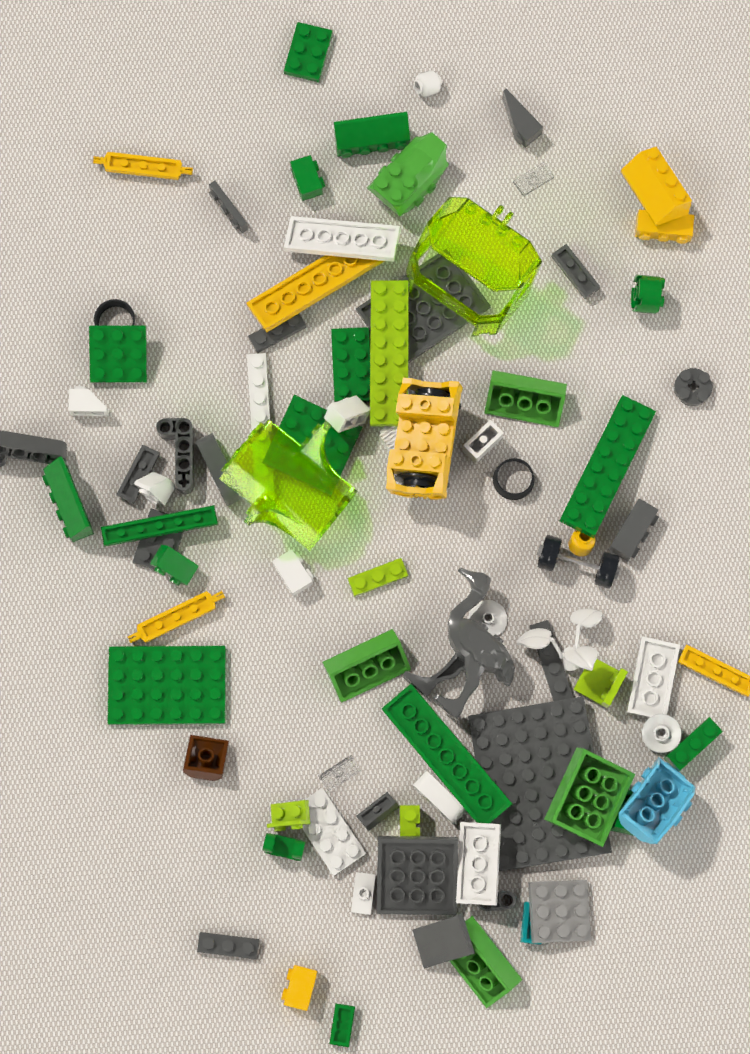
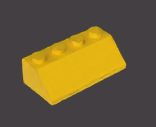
M657 146L639 152L621 169L622 175L655 226L689 214L692 200Z

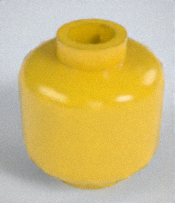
M575 530L569 539L568 546L574 555L584 557L590 554L596 540L595 537L592 538Z

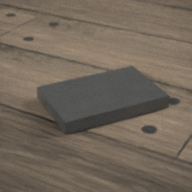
M463 914L412 930L424 969L475 953Z

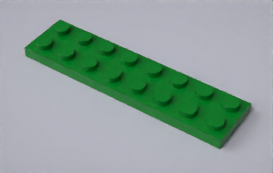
M624 395L621 396L559 522L592 538L595 537L656 413L655 410Z
M412 684L408 685L381 708L476 823L490 824L512 805V802Z

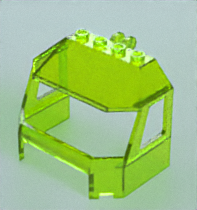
M448 197L427 222L409 258L406 273L409 279L410 294L414 290L415 285L475 326L471 337L479 336V334L496 335L529 295L542 260L531 241L507 225L514 216L511 211L501 221L498 217L503 212L504 207L502 205L492 215L469 198ZM431 247L491 291H516L499 314L480 316L422 275L419 270L418 261Z

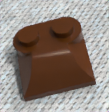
M190 735L183 773L196 779L210 781L222 779L229 741Z

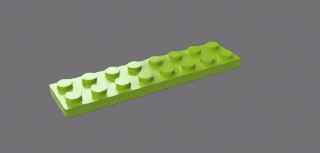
M371 280L370 426L398 427L399 416L396 413L398 393L403 378H408V280Z

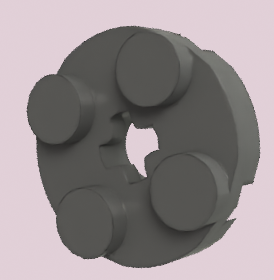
M697 368L683 370L674 383L676 397L678 396L681 402L687 406L701 405L712 393L710 375ZM695 383L698 389H695V392H693L688 385Z

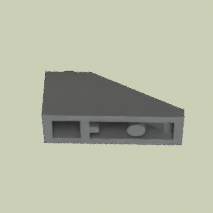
M506 88L503 90L502 99L514 139L518 144H522L526 148L542 135L543 126Z

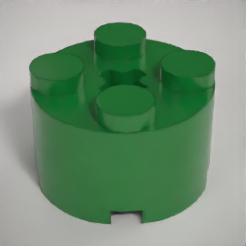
M637 274L633 282H636V286L631 290V308H634L632 311L650 314L658 313L659 308L664 306L662 289L665 286V279L660 276Z

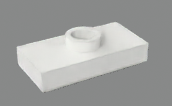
M356 872L352 913L371 915L375 874Z

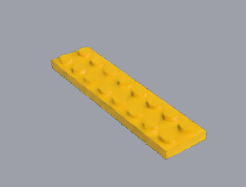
M325 255L246 304L267 333L384 261Z

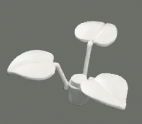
M580 609L571 614V622L578 624L574 648H565L563 653L555 639L551 637V631L543 628H536L525 632L518 639L517 645H523L532 649H542L552 642L559 654V658L563 659L565 670L574 671L581 667L592 671L598 657V652L595 648L589 646L578 648L579 634L582 626L587 628L596 626L602 619V611Z

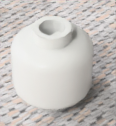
M434 71L420 73L414 81V89L422 97L437 94L442 85L441 77Z

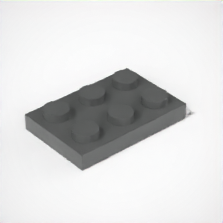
M151 508L148 518L168 513ZM184 532L140 540L133 564L154 570L155 567L150 565L161 544L178 551Z

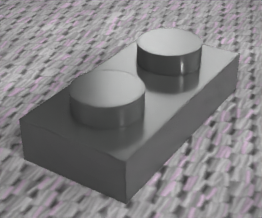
M386 792L356 817L370 831L398 809L399 805Z

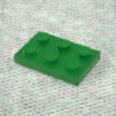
M297 22L284 74L319 82L333 30Z

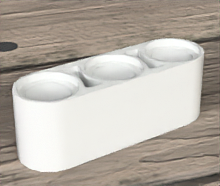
M427 771L413 784V787L453 825L467 812L459 801Z

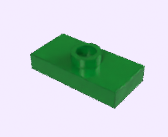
M335 1003L330 1045L349 1047L355 1006Z

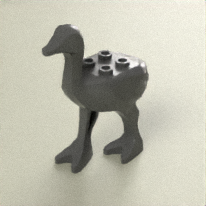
M461 567L458 569V572L470 583L471 591L449 615L447 623L448 638L455 652L454 656L444 668L431 677H422L405 671L403 674V678L409 684H412L415 689L427 697L437 684L456 678L461 671L465 670L466 683L458 698L449 699L437 694L433 697V701L456 720H458L469 697L479 686L480 677L483 672L494 673L499 682L502 681L504 685L510 686L514 679L515 671L513 660L505 645L502 644L504 641L496 634L494 636L488 632L489 628L481 621L477 623L474 620L463 618L468 611L485 598L490 588L491 578L485 573L469 571Z

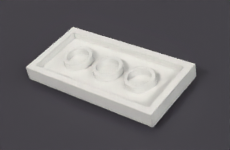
M641 637L626 713L648 718L656 714H667L680 649L679 644Z
M323 788L305 799L309 800L310 824L303 825L302 830L333 876L366 855V852Z
M460 822L456 903L497 905L501 824Z

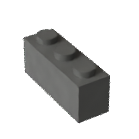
M639 498L608 550L627 562L631 557L635 558L640 550L637 547L640 541L644 543L649 535V532H647L650 525L654 526L659 518L656 515L659 509Z

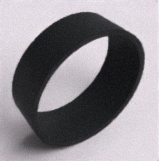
M119 299L103 302L94 314V325H99L100 317L104 311L112 307H121L130 313L133 320L132 325H135V314L132 307Z
M511 458L505 460L496 468L493 474V485L496 491L506 499H522L533 489L535 480L533 470L522 459ZM516 461L528 467L532 474V480L525 491L509 493L500 486L498 471L503 464Z

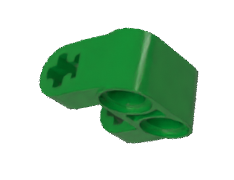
M266 833L262 851L266 854L301 861L306 842Z

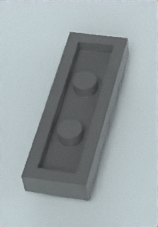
M214 180L209 184V195L214 201L217 200L221 206L219 207L225 216L228 214L232 219L230 220L232 226L236 230L239 229L241 233H244L248 230L247 222Z
M567 244L551 255L584 299L600 289V285Z
M299 313L267 333L262 328L248 335V338L256 353H259L307 327Z
M142 444L116 494L118 497L133 504L136 502L140 493L138 492L139 488L134 483L136 480L151 473L160 456V452Z
M200 932L197 952L257 959L259 939Z

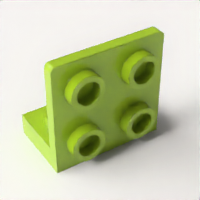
M597 659L592 671L583 670L574 687V691L608 708L628 671L622 668L617 670Z

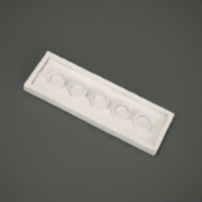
M291 216L284 251L394 262L401 229L400 226Z

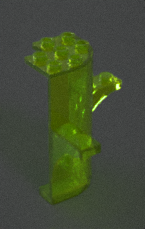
M268 419L264 424L260 422L249 434L248 439L234 452L230 461L221 469L223 474L219 479L251 504L245 512L248 515L244 520L247 525L266 523L286 532L309 551L316 545L358 492L332 469L327 460L325 440L332 426L327 421L322 425L318 423L311 432L314 434L311 439L307 437L302 445H300Z

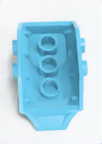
M659 757L651 768L647 767L642 773V781H638L632 787V795L619 812L621 825L637 839L649 844H657L673 825H678L683 818L681 813L683 811L686 812L692 805L690 800L694 796L696 789L685 776Z

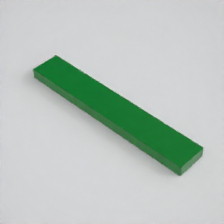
M215 505L103 526L101 527L103 544L106 547L218 525Z

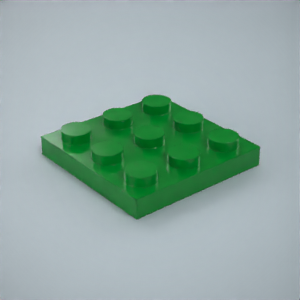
M147 325L89 326L90 383L147 382Z

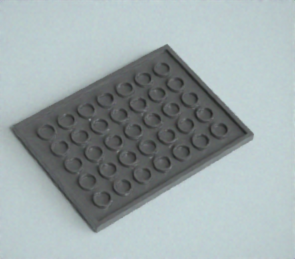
M584 696L468 716L475 760L512 802V805L490 823L501 824L499 871L612 853L609 835L604 846L601 847L544 820L576 748H584L594 753ZM538 820L539 823L534 826L533 823Z

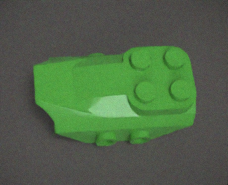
M432 132L424 136L415 137L400 153H396L392 157L391 163L388 166L385 165L378 173L379 175L367 189L398 216L411 211L415 206L421 205L424 201L423 197L427 193L431 194L435 190L436 183L449 164L446 161L447 145Z

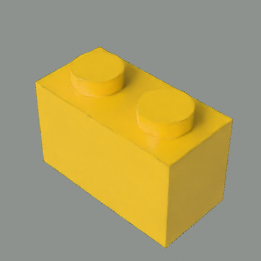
M294 965L293 969L289 968L286 980L290 981L288 989L284 988L281 1000H284V1005L308 1011L318 971Z

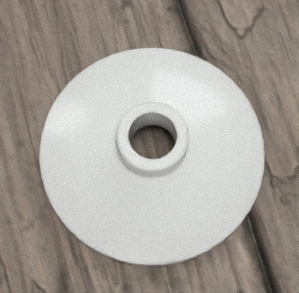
M483 600L471 609L469 620H474L477 623L481 621L489 628L488 632L494 636V634H501L505 629L507 614L499 603L492 600ZM491 615L492 620L486 621L485 616Z
M656 714L644 723L642 738L649 749L659 753L669 752L681 740V727L672 716ZM664 729L665 734H658V730Z

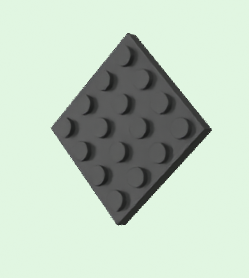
M378 836L377 914L457 915L458 837Z

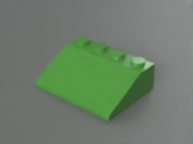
M577 747L544 820L603 847L635 774L584 748Z

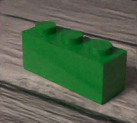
M709 717L663 759L679 772L723 731Z

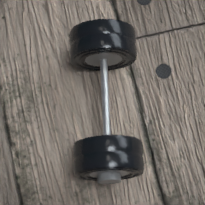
M551 535L545 537L543 545L540 544L537 552L539 556L538 568L553 571L558 557L598 569L595 577V585L610 589L614 579H617L620 570L618 568V555L604 552L598 566L559 554L562 539Z

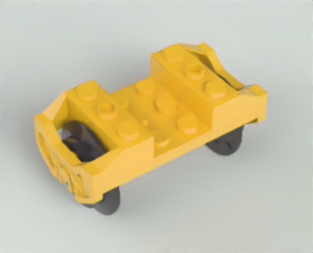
M403 378L396 406L399 421L395 447L389 451L386 489L391 494L407 498H413L414 495L415 498L423 497V499H426L428 497L430 500L446 499V491L450 487L448 477L458 410L461 409L460 397L463 390L458 381L441 383ZM407 389L415 391V394H407Z

